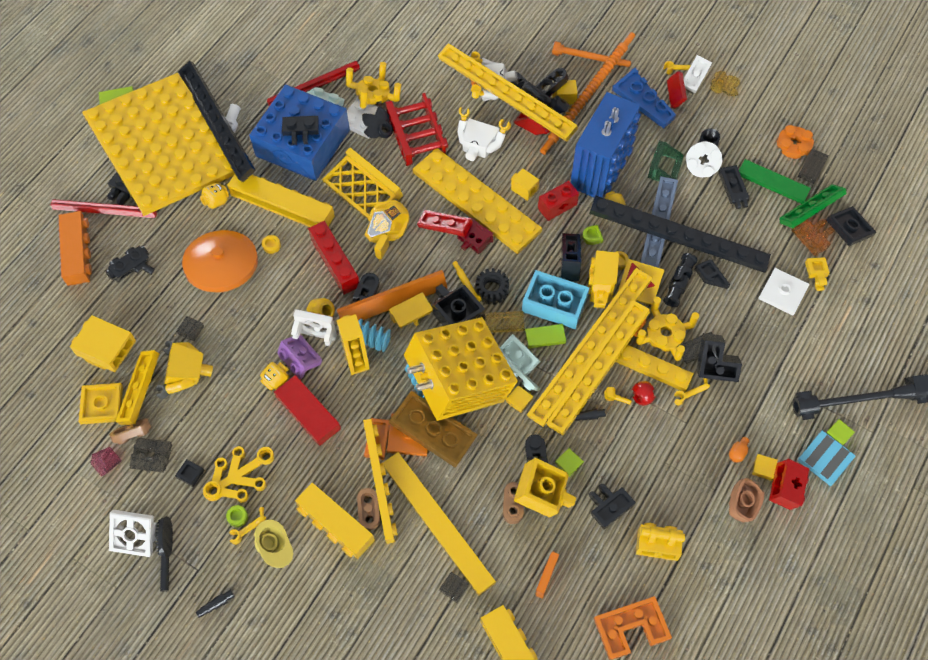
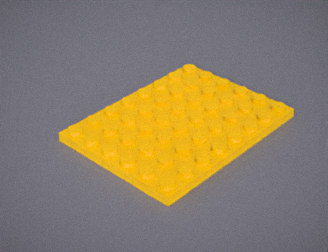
M178 73L82 112L143 216L197 193L206 186L228 179L235 174L196 105L192 93Z

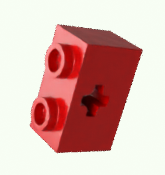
M567 181L539 196L538 210L547 221H550L577 206L579 192L570 181Z
M791 459L778 462L769 501L789 510L801 507L805 501L804 494L809 481L808 474L810 468Z

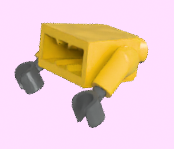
M166 341L165 345L168 348L163 349L165 354L169 356L164 382L166 387L157 385L156 389L162 392L156 394V396L160 399H165L169 394L197 385L200 375L211 377L213 365L202 364L203 353L199 352L191 343H172L171 341Z

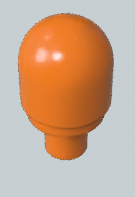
M742 437L740 442L738 441L733 444L729 451L731 461L739 463L744 460L749 450L747 445L750 440L747 437Z

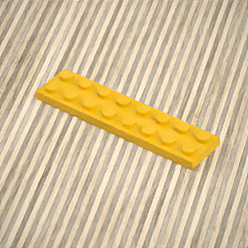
M439 149L433 150L413 168V173L466 215L491 231L493 236L516 254H519L542 232V227Z

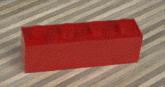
M325 220L309 227L311 241L343 295L355 290L359 284L358 275Z

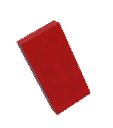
M677 71L666 80L670 105L674 109L687 100L683 73Z

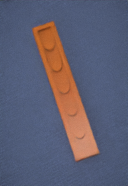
M442 270L336 309L339 319L346 315L356 314L358 321L360 318L365 320L389 311L390 308L422 292L425 297L436 293V287L441 284L447 289L444 272Z

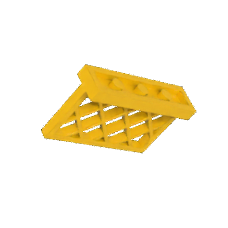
M351 147L345 152L346 156L322 179L326 185L367 219L369 218L367 207H374L377 205L376 203H381L379 202V195L387 194L390 196L387 201L396 199L399 201L403 197L400 187ZM347 162L352 165L351 171H343V166ZM355 174H363L364 181H355ZM343 175H352V182H342ZM333 176H339V183H331L329 180ZM367 184H375L376 191L367 192ZM364 185V192L355 193V186ZM352 186V193H343L342 187ZM376 195V202L367 203V196ZM364 196V203L356 204L355 197Z

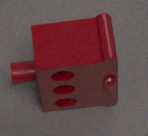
M471 218L473 223L465 237L457 235V239L463 242L461 248L464 251L470 247L480 254L490 243L494 242L493 233Z

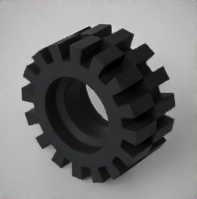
M492 268L491 272H489V269H485V273L483 271L480 272V276L478 275L476 278L475 291L481 297L482 302L486 300V304H490L491 301L493 305H496V301L501 303L502 299H506L509 293V279L504 272L501 274L499 269L497 272H495V268ZM489 282H495L499 285V289L489 291L485 288V285Z

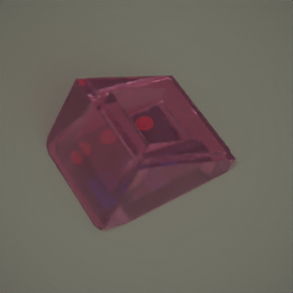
M107 447L92 454L90 463L100 476H104L122 460L111 447Z

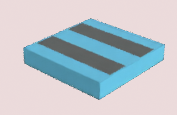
M822 430L797 461L810 468L811 472L829 486H832L856 455Z

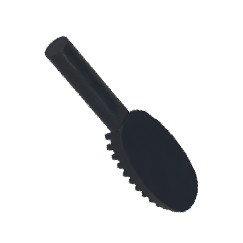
M168 516L159 519L157 522L159 525H156L158 527L156 528L158 530L156 534L158 535L155 537H158L156 539L158 542L155 544H158L156 548L159 549L156 552H159L157 554L161 556L160 592L169 591V556L172 553L173 528L171 519Z

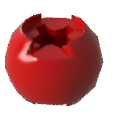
M640 381L632 387L633 399L638 405H649L655 400L656 396L654 397L653 392L655 389L650 382Z

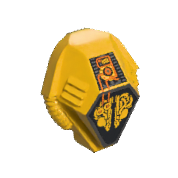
M396 200L376 203L377 205L372 208L368 220L370 223L365 232V237L370 242L377 243L382 234L387 235L389 241H395L404 236L410 220L406 207Z

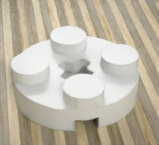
M708 141L699 142L688 150L686 164L693 175L697 177H710L721 167L722 154L715 144ZM704 154L708 155V163L700 164L701 160L699 157H703Z

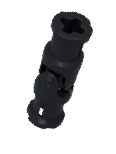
M684 253L681 256L680 266H677L668 287L669 292L663 299V302L670 307L675 308L679 306L680 297L684 294L692 276V268L698 261L697 257L690 253Z

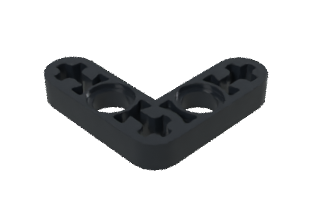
M557 68L535 87L550 97L567 83L569 76L564 68ZM516 72L519 83L516 84L515 81L510 83L521 89L527 80L520 73ZM546 85H551L550 89L543 90Z

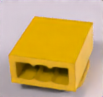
M91 315L83 324L79 334L73 338L70 348L77 356L84 358L86 362L101 369L116 372L135 344L136 339L131 332Z

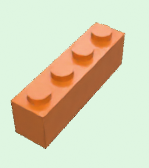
M81 211L60 214L58 216L61 277L67 286L90 282L92 267L89 263L91 252L88 248V243H90V236L87 232L89 221L87 217L84 218Z

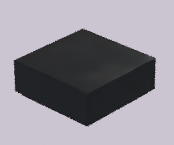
M186 459L175 477L194 487L205 470Z

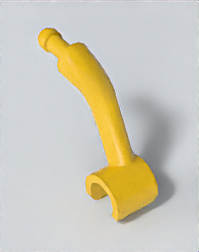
M666 61L663 69L668 68L667 74L670 75L673 73V70H689L691 65H676L672 61Z
M703 378V385L685 393L680 390L676 391L674 396L681 399H676L674 403L678 406L682 405L686 398L707 390L710 387L708 379Z
M264 507L259 508L260 517L240 531L233 529L229 532L230 535H238L236 539L230 540L233 545L239 544L242 541V536L266 520Z

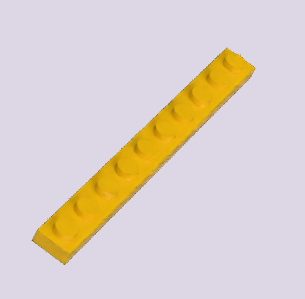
M449 43L438 54V58L566 142L579 129L577 124Z
M638 268L633 271L527 413V417L542 427L546 425L550 416L633 300L637 301L652 281L651 276Z

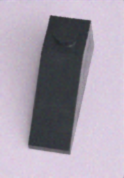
M562 233L560 278L571 282L579 281L581 270L580 234Z

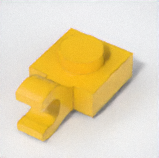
M807 258L805 265L809 278H815L816 291H823L824 285H827L826 277L830 273L826 258Z

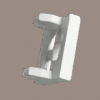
M295 310L293 315L295 321L291 333L293 339H298L301 333L324 338L326 346H330L332 341L336 340L337 333L333 317Z
M112 510L110 512L109 551L150 557L153 554V543L157 538L155 536L158 535L156 534L158 532L156 531V528H158L156 525H159L154 522V516ZM123 520H127V527L125 528L121 525ZM138 521L142 524L146 533L138 532L134 527V522ZM125 531H133L136 536L135 539L127 538ZM119 536L122 537L125 542H127V545L120 540ZM137 539L146 540L143 545L134 547V542Z

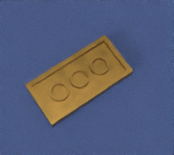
M412 390L389 420V424L455 468L478 436V434L452 417L437 421L427 400Z

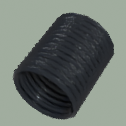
M705 129L701 133L699 142L708 141L718 147L720 133L716 129Z

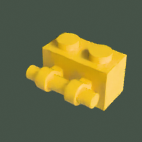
M654 523L641 524L637 534L636 555L678 561L682 555V542L685 541V534L674 526H665L663 528L656 527Z

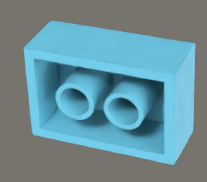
M535 270L523 299L522 312L557 324H563V326L576 330L588 298L590 287Z

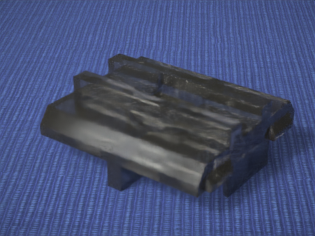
M137 438L136 444L133 446V454H131L130 469L145 470L149 473L150 471L164 473L171 455L172 442ZM155 452V456L148 457L149 453Z

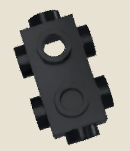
M139 245L136 248H129L122 258L116 257L113 259L105 273L111 280L115 279L118 283L134 271L139 273L143 270L152 275L155 268L146 264L149 259V253L144 246L140 247Z

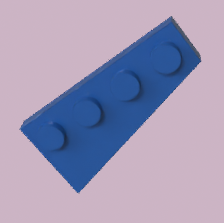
M636 68L632 69L613 85L612 91L626 100L639 104V111L664 129L675 119L676 114L664 100H660L657 92L648 86L647 80L638 74L639 71Z

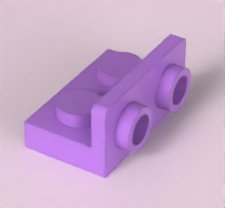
M301 334L298 339L289 337L281 341L277 353L280 359L287 364L291 372L299 379L304 377L305 371L321 365V357Z

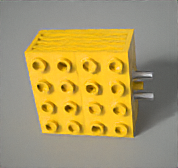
M483 317L416 332L404 353V357L409 365L407 372L408 374L413 373L418 383L415 387L417 391L421 390L437 421L502 403L518 382Z

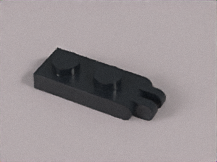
M737 165L720 168L718 173L730 204H734L736 209H741V204L743 208H747L749 195Z

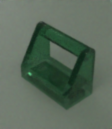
M659 140L648 178L659 181L662 176L677 180L684 155L668 143ZM662 156L676 159L671 176L659 168Z

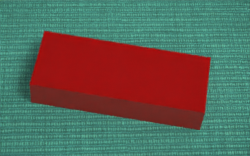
M296 375L274 391L275 397L318 446H321L341 430L338 421Z

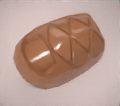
M749 478L740 479L734 485L730 495L729 515L741 522L753 521L761 509L765 492L753 480Z

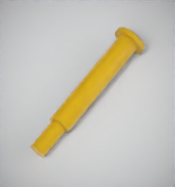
M454 261L452 265L462 284L480 302L481 297L477 295L458 262Z

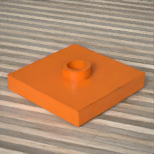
M390 424L387 453L396 454L399 452L404 455L427 456L428 449Z

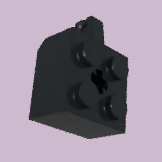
M442 284L436 287V294L439 298L438 301L432 304V313L443 326L483 317L485 320V308L465 285L462 284L453 291H448Z

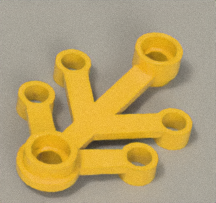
M241 446L235 447L232 450L233 458L228 476L221 480L222 472L228 468V463L225 458L220 457L216 459L212 481L206 483L203 488L204 497L209 501H217L221 497L237 499L240 503L246 502L249 498L245 489H239L238 491L226 489L231 484L254 487L257 491H263L266 488V482L263 478L258 477L255 479L244 476L262 464L268 465L274 460L272 449L269 447L260 448L257 452V458L239 469L240 461L245 457L246 453ZM237 451H242L241 455H235ZM265 455H270L269 459H263ZM220 462H225L224 466L218 467V464ZM258 482H263L261 487L256 486ZM217 489V492L211 494V490ZM245 493V497L240 499L239 495Z

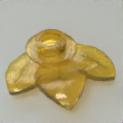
M718 71L714 74V78L710 83V88L713 92L718 94L724 92L728 96L739 95L735 89L740 85V80L737 77L727 76L724 71Z

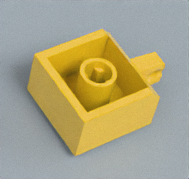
M596 250L595 257H591L587 287H590L588 293L590 294L589 302H593L595 308H605L606 304L613 299V292L617 283L619 253Z
M534 458L524 464L514 501L550 518L559 513L562 505L568 508L574 506L576 497L566 492L565 488L569 477L567 472Z

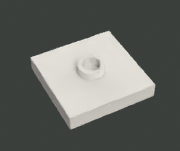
M774 268L758 299L794 315L809 284Z

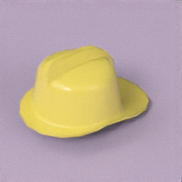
M265 520L259 523L254 533V543L257 552L260 553L265 563L271 567L283 568L289 565L293 559V549L284 527L274 520Z

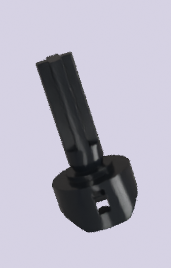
M526 81L521 88L559 114L568 110L569 103L557 95L552 99L529 81Z

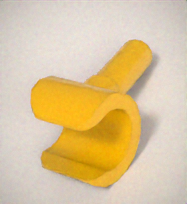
M607 387L604 391L606 401L617 400L629 405L632 402L630 399L616 395L614 387Z

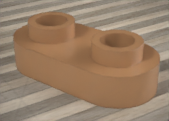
M147 418L136 421V424L119 427L109 435L113 443L124 444L132 437H142L148 434L151 424Z
M517 482L507 484L504 489L503 518L509 524L519 523L524 514V506L515 502V494L511 493V490H517L519 484ZM515 509L517 513L513 515L509 511Z
M365 488L357 495L359 523L368 531H371L380 524L377 493L373 489ZM366 498L372 499L370 503L364 502ZM368 518L374 519L372 523H367L366 520Z

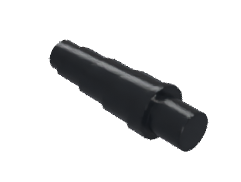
M595 408L582 411L577 415L575 421L598 420L599 417H606L605 409L597 410Z
M230 589L224 594L220 593V595L197 610L198 618L227 604L230 599L235 597L232 590Z

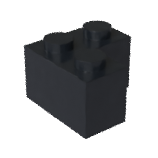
M702 334L696 369L699 378L739 382L742 367L739 356L724 354L725 340L722 335Z

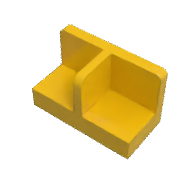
M423 292L389 309L390 319L393 323H397L400 328L412 322L415 326H418V319L433 312V308Z

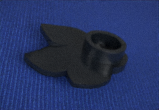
M379 106L375 115L362 114V121L367 127L364 134L369 138H389L393 133V127L389 123L390 117L382 107Z

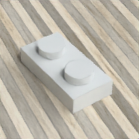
M697 55L684 77L685 89L696 93L712 62Z

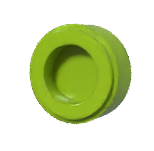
M235 505L227 511L226 519L231 526L241 527L246 524L248 513L243 506Z

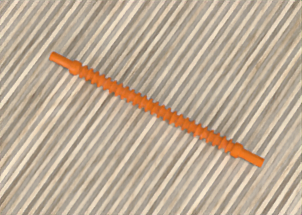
M630 32L626 39L619 43L615 51L610 55V58L607 59L592 81L589 82L587 88L579 95V98L576 99L574 105L571 106L564 117L573 122L578 113H580V110L583 109V106L586 105L591 96H593V93L596 92V89L599 88L604 79H606V76L609 75L614 66H616V63L619 62L621 56L628 50V45L636 36L633 32ZM551 132L540 152L545 155L551 146L558 142L559 136Z

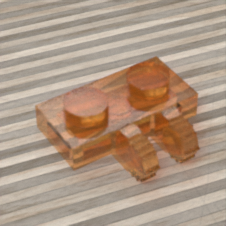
M807 219L795 228H792L791 231L816 256L830 247L831 243L826 238L834 232V229L829 227L820 233L819 229L824 227L827 221L822 219L813 225Z

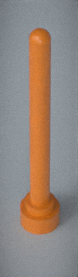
M557 41L554 42L552 55L557 56L564 53L606 62L610 58V56L564 47L561 42ZM620 59L616 63V65L630 67L632 64L631 61Z

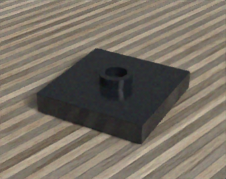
M853 206L829 215L826 219L848 246H852L876 234L872 226Z

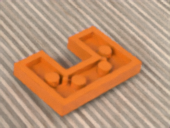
M655 596L594 617L609 660H614L631 653L624 632L639 626L643 627L650 647L672 639Z

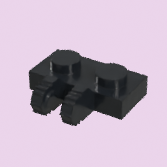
M282 117L283 136H291L293 145H297V135H303V143L308 144L309 135L319 134V117Z
M116 172L107 183L111 188L107 199L113 201L117 198L116 203L123 205L132 196Z
M600 484L598 486L599 490L607 498L604 502L594 491L589 493L590 499L597 505L590 514L604 530L636 504L623 487L613 494L605 484Z

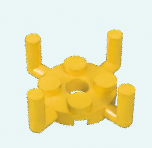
M380 62L379 77L377 79L365 76L358 83L353 82V69H346V86L356 90L355 93L359 96L358 99L360 100V108L365 109L368 104L374 105L379 101H382V103L387 100L399 102L401 84L395 83L394 94L390 93L389 83L384 81L387 65L385 62Z
M654 297L650 308L654 318L650 320L647 332L643 329L639 330L636 344L642 345L649 342L654 348H660L665 352L671 351L674 359L680 361L685 351V347L681 344L685 339L686 330L696 326L699 314L697 312L692 313L690 320L682 323L675 314H661L658 309L661 299L660 297ZM666 329L670 331L671 335L664 336L661 330Z

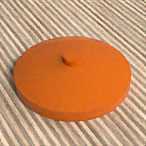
M230 230L213 231L198 237L187 247L182 258L183 271L188 281L196 288L207 292H225L243 285L252 277L258 265V255L253 242L245 235Z

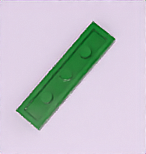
M746 159L739 169L742 178L800 204L805 201L811 189Z
M831 184L780 217V224L795 228L846 195V188Z

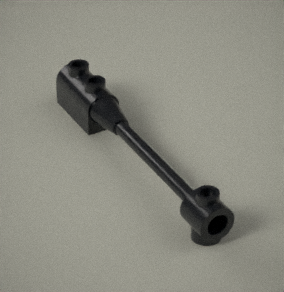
M928 374L904 378V386L894 387L890 390L818 400L815 394L812 395V391L795 393L796 397L793 398V410L797 417L802 416V420L815 419L814 415L819 414L822 407L885 398L917 400V404L928 403Z

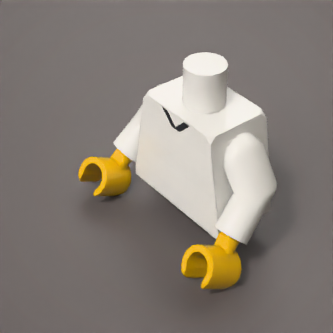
M476 51L471 53V58L507 81H517L518 78L515 70L507 72L503 63L492 62L485 58L480 59V54ZM474 84L471 87L472 97L475 99L479 98V96H481L483 102L498 99L497 96L480 85Z
M462 107L459 109L461 120H459L457 133L459 142L463 145V151L467 152L465 157L468 160L474 161L477 156L485 158L489 153H493L501 147L506 136L505 131L511 128L510 122L507 123L506 127H503L505 120L501 119L499 121L500 128L470 118L466 121V118L470 115L469 108L465 115L462 114Z

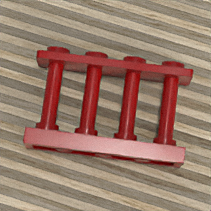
M422 93V102L400 108L394 107L392 101L385 102L386 112L390 117L389 121L393 127V132L406 166L413 165L412 157H415L416 154L438 148L446 154V148H448L447 139L442 137L443 130L441 124H437V114L435 111H432L431 99L427 98L425 93ZM425 109L426 112L424 116L405 121L398 118L401 114ZM425 122H430L432 127L411 134H404L403 131L407 127ZM435 135L437 142L414 148L408 145L410 141Z

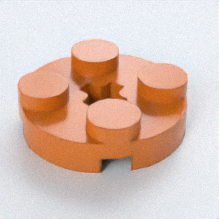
M788 125L780 132L777 146L789 158L798 159L801 156H807L814 144L813 133L801 127Z

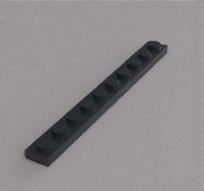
M189 60L178 73L192 93L196 105L238 180L244 182L256 170L197 67Z
M595 195L589 213L591 215L763 273L768 269L771 254Z

